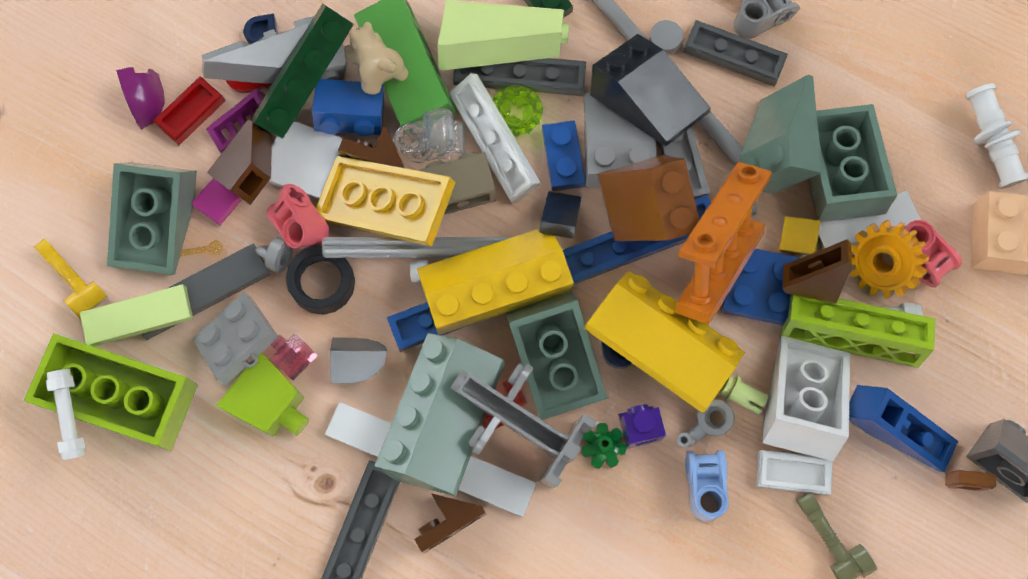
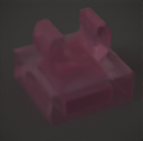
M295 333L288 340L279 334V337L270 344L277 351L270 360L294 381L318 355Z

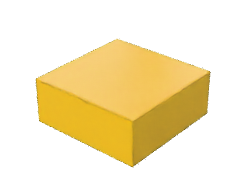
M785 216L779 248L780 252L809 255L816 252L821 226L820 220Z

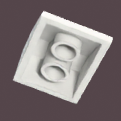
M781 336L765 410L762 443L834 461L849 438L850 353Z

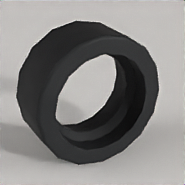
M317 245L305 248L295 255L287 269L286 283L289 293L300 307L310 313L324 315L336 312L347 304L354 292L355 278L353 269L346 258H325L322 254V246ZM327 261L334 264L340 271V287L328 298L321 300L313 299L302 290V274L313 263Z

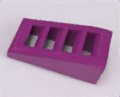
M255 89L206 128L221 154L238 133L234 123L238 122L242 128L247 121L246 116L250 115L251 118L253 117L266 94ZM225 128L231 135L229 140L226 139L222 132Z

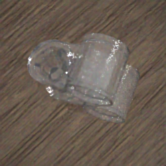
M448 109L426 111L422 115L423 121L402 125L394 134L393 141L395 147L415 163H423L435 159L446 163L458 160L459 156L467 153L465 125L462 122L454 121L453 113Z

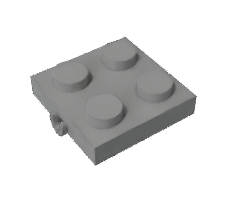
M243 292L234 301L229 303L226 309L212 322L203 327L200 333L193 338V341L216 380L226 386L244 368L254 367L258 363L257 356L279 336L253 298ZM252 357L253 361L249 363L247 358Z

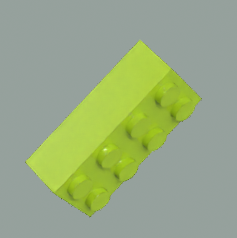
M53 333L24 398L25 402L57 413L54 391H47L46 373L70 369L75 387L69 388L75 419L172 451L198 387L197 383L185 376Z

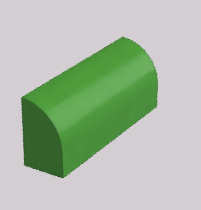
M380 0L354 14L359 27H362L365 22L371 23L374 33L380 35L387 48L394 49L399 53L404 61V66L409 71V75L404 81L392 78L384 82V88L402 128L408 130L426 128L457 114L414 12L407 0Z

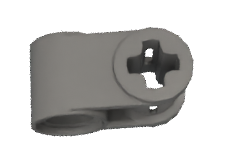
M744 0L735 18L734 29L741 37L754 38L790 20L800 10V6L791 0Z

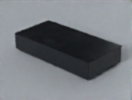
M548 191L539 232L574 238L581 196Z

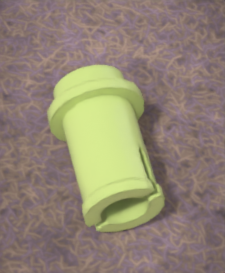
M738 375L735 378L730 376L720 390V394L725 397L724 400L726 402L732 400L750 409L757 415L762 411L760 406H765L769 396L767 393H763L742 382L741 377Z

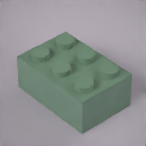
M874 105L817 110L822 173L808 179L817 220L821 222L886 214L896 199L897 192Z

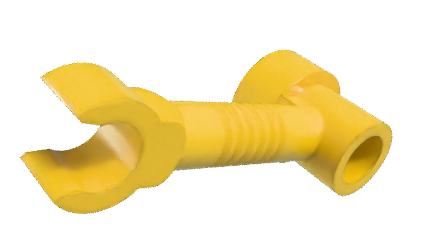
M45 238L33 246L73 289L74 292L63 301L80 320V312L94 308L107 297L94 281L87 285Z

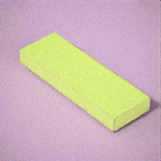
M183 284L80 312L85 342L94 347L194 320L187 287Z

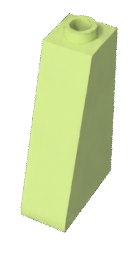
M446 0L438 39V70L560 57L561 43H568L569 24L563 23L564 10Z

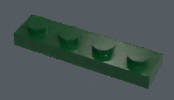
M322 3L251 120L258 126L283 139L354 24Z

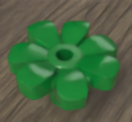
M599 423L596 427V433L592 430L586 434L584 433L583 439L589 444L581 448V453L583 457L593 456L591 461L592 467L600 469L604 461L610 468L618 465L619 460L616 455H625L627 449L626 444L618 442L623 436L620 429L614 428L609 432L606 423Z

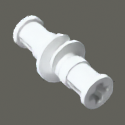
M990 83L967 92L965 98L971 101L977 117V125L982 130L981 133L974 137V143L986 144L984 147L989 149L991 162L994 163L1001 181L998 186L1000 189L1028 180V173L1024 172L1018 156V148L1013 143V139L1022 132L1021 130H1008L1012 122H1005V114L1003 109H1000L994 93L997 89L995 83Z

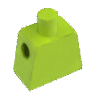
M261 353L257 356L258 363L254 367H247L216 406L271 436H275L282 426L293 435L298 436L309 423V418L297 410L304 400V396L266 355Z

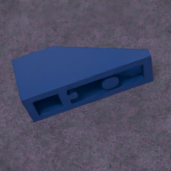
M864 385L856 386L849 401L850 422L876 439L939 472L945 473L957 446V439L890 389Z

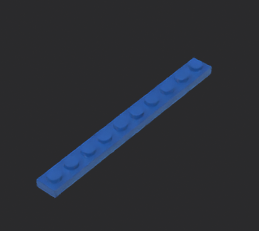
M707 195L695 199L699 220L711 204ZM611 231L563 250L575 285L684 243L690 234L660 241H615ZM428 302L387 317L400 352L424 343L427 333L438 335ZM453 331L446 332V333H443V334H440V335L443 336V335H446V334L451 333V332H453Z

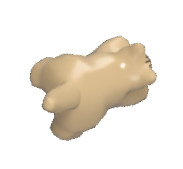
M365 22L362 27L349 31L351 45L348 44L344 47L345 58L359 66V73L362 79L361 86L365 93L370 95L380 93L382 84L392 78L399 81L407 79L409 71L404 66L403 59L397 51L386 47L380 35L374 33L370 22Z

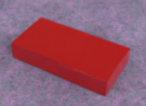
M199 76L153 122L179 146L226 100L223 95Z

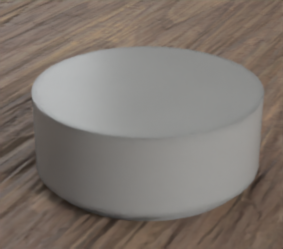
M663 20L652 27L649 41L662 48L667 55H670L680 48L683 32L677 23Z

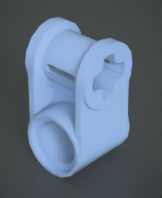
M717 450L716 454L695 455L693 451H687L685 467L689 484L691 512L700 521H714L723 515L728 508L724 450ZM702 495H711L717 501L716 512L709 513L701 507L700 499Z

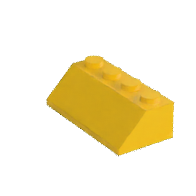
M539 229L417 268L438 335L571 292L574 285L563 250L556 237L539 232Z
M628 271L616 283L589 319L584 329L701 413H704L746 352L739 348L733 339L722 336L709 327L708 324L677 314V301L673 297L662 294L652 287L647 279Z

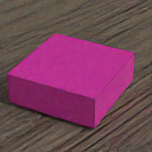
M213 178L191 204L221 226L242 200Z

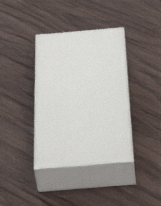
M760 450L758 451L756 487L831 495L833 461L808 455Z

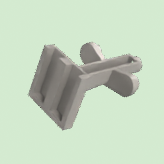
M519 363L507 381L513 385L507 397L472 374L462 370L450 389L493 417L486 429L479 425L470 439L468 445L474 448L472 452L477 455L480 454L497 425L501 422L553 457L539 482L550 489L558 487L562 481L558 477L566 464L574 461L582 448L578 445L584 433L586 434L592 430L597 421L584 414L575 421L569 433L565 435L514 403V398L533 370V367L529 364L523 366Z

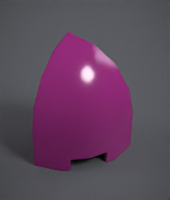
M134 67L116 70L125 100L140 129L142 130L153 124V120L162 112L165 104L164 90L159 74L152 69H148L147 73H135Z

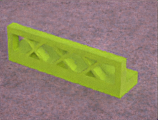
M791 294L788 318L781 328L780 338L785 336L850 354L919 368L934 351L935 318L838 298L835 304Z

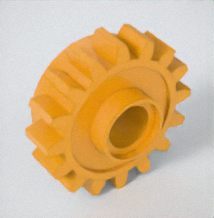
M885 220L880 224L879 228L874 222L866 227L867 232L862 230L855 235L858 242L851 244V252L855 253V255H852V265H855L856 269L850 273V276L861 277L862 280L858 285L860 289L867 284L871 286L870 295L874 296L882 290L885 299H889L894 294V291L901 297L908 292V288L914 289L920 283L918 278H922L927 273V270L921 266L929 260V256L922 252V248L926 243L925 241L918 242L915 237L917 231L909 232L905 230L904 223L900 222L896 226H891L890 220ZM882 252L889 254L893 258L894 265H888L884 262Z

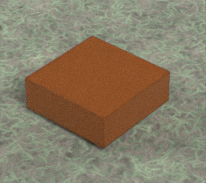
M956 470L946 473L945 486L972 491L990 490L996 487V474Z

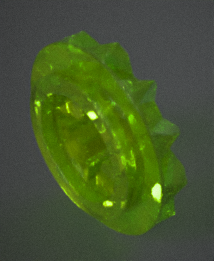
M515 85L500 90L494 96V104L515 137L520 134H530L537 125H540L543 105L539 96L533 90ZM510 102L517 109L524 108L522 111V121L515 115L508 116L511 114Z

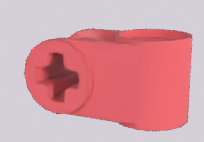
M285 184L280 190L281 196L276 204H271L266 210L268 219L275 225L289 247L322 246L323 238L329 236L326 220L319 214L310 201L308 194L303 189L294 184Z
M914 220L904 227L909 232L916 230L918 241H925L926 243L922 248V252L929 256V260L921 266L928 273L919 278L924 284L936 288L940 285L941 278L950 270H957L961 267L962 259L958 252L947 244L930 223L924 220Z

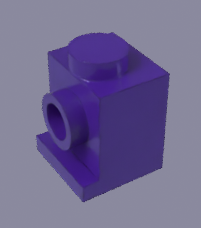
M648 404L628 408L627 412L618 414L627 449L659 442L666 436L659 407L653 408V406L648 407Z

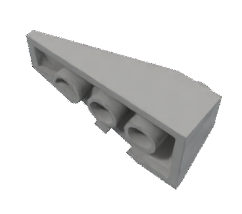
M314 16L294 21L295 28L276 34L274 29L264 32V37L252 44L239 41L203 54L202 73L204 78L273 84ZM343 43L321 79L343 80L346 68Z

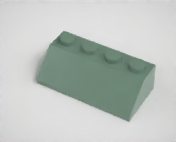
M427 333L375 467L395 481L456 496L474 449L468 443L479 425L482 426L487 413L450 388L463 370L496 389L505 361L460 339Z

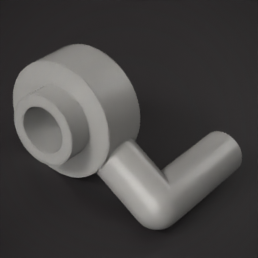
M714 399L704 413L698 411V424L687 433H680L677 436L678 445L681 447H692L707 434L714 436L726 434L732 429L735 422L733 409L726 402ZM715 411H720L723 414V421L719 425L713 424L710 419L711 414Z

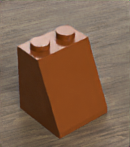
M661 155L597 173L615 241L670 240L691 234L699 222V215L684 158Z

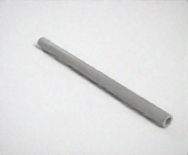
M592 0L627 41L636 34H640L647 39L614 0ZM710 111L698 123L736 165L738 161L740 162V154L743 147Z

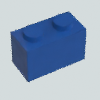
M319 80L315 87L312 108L314 130L316 132L380 136L384 114V83L380 93L370 95L362 90L361 82Z

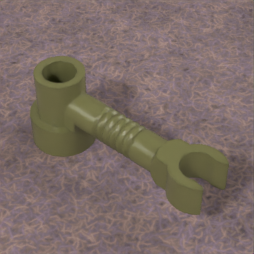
M807 493L796 500L836 560V563L831 565L830 568L837 579H855L860 575L865 578L877 570L873 559L861 544L849 551L845 549L836 533H834V530H832L812 493Z

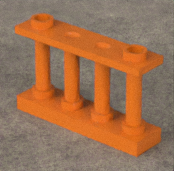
M738 161L679 250V257L696 263L695 274L676 303L677 314L710 325L764 235L765 224L751 220L752 207L772 177V171Z

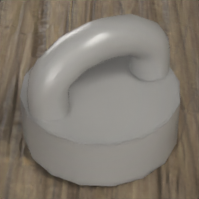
M276 237L269 246L260 245L256 247L255 252L258 256L265 258L266 269L281 273L285 271L291 261L293 248L289 247L284 239Z

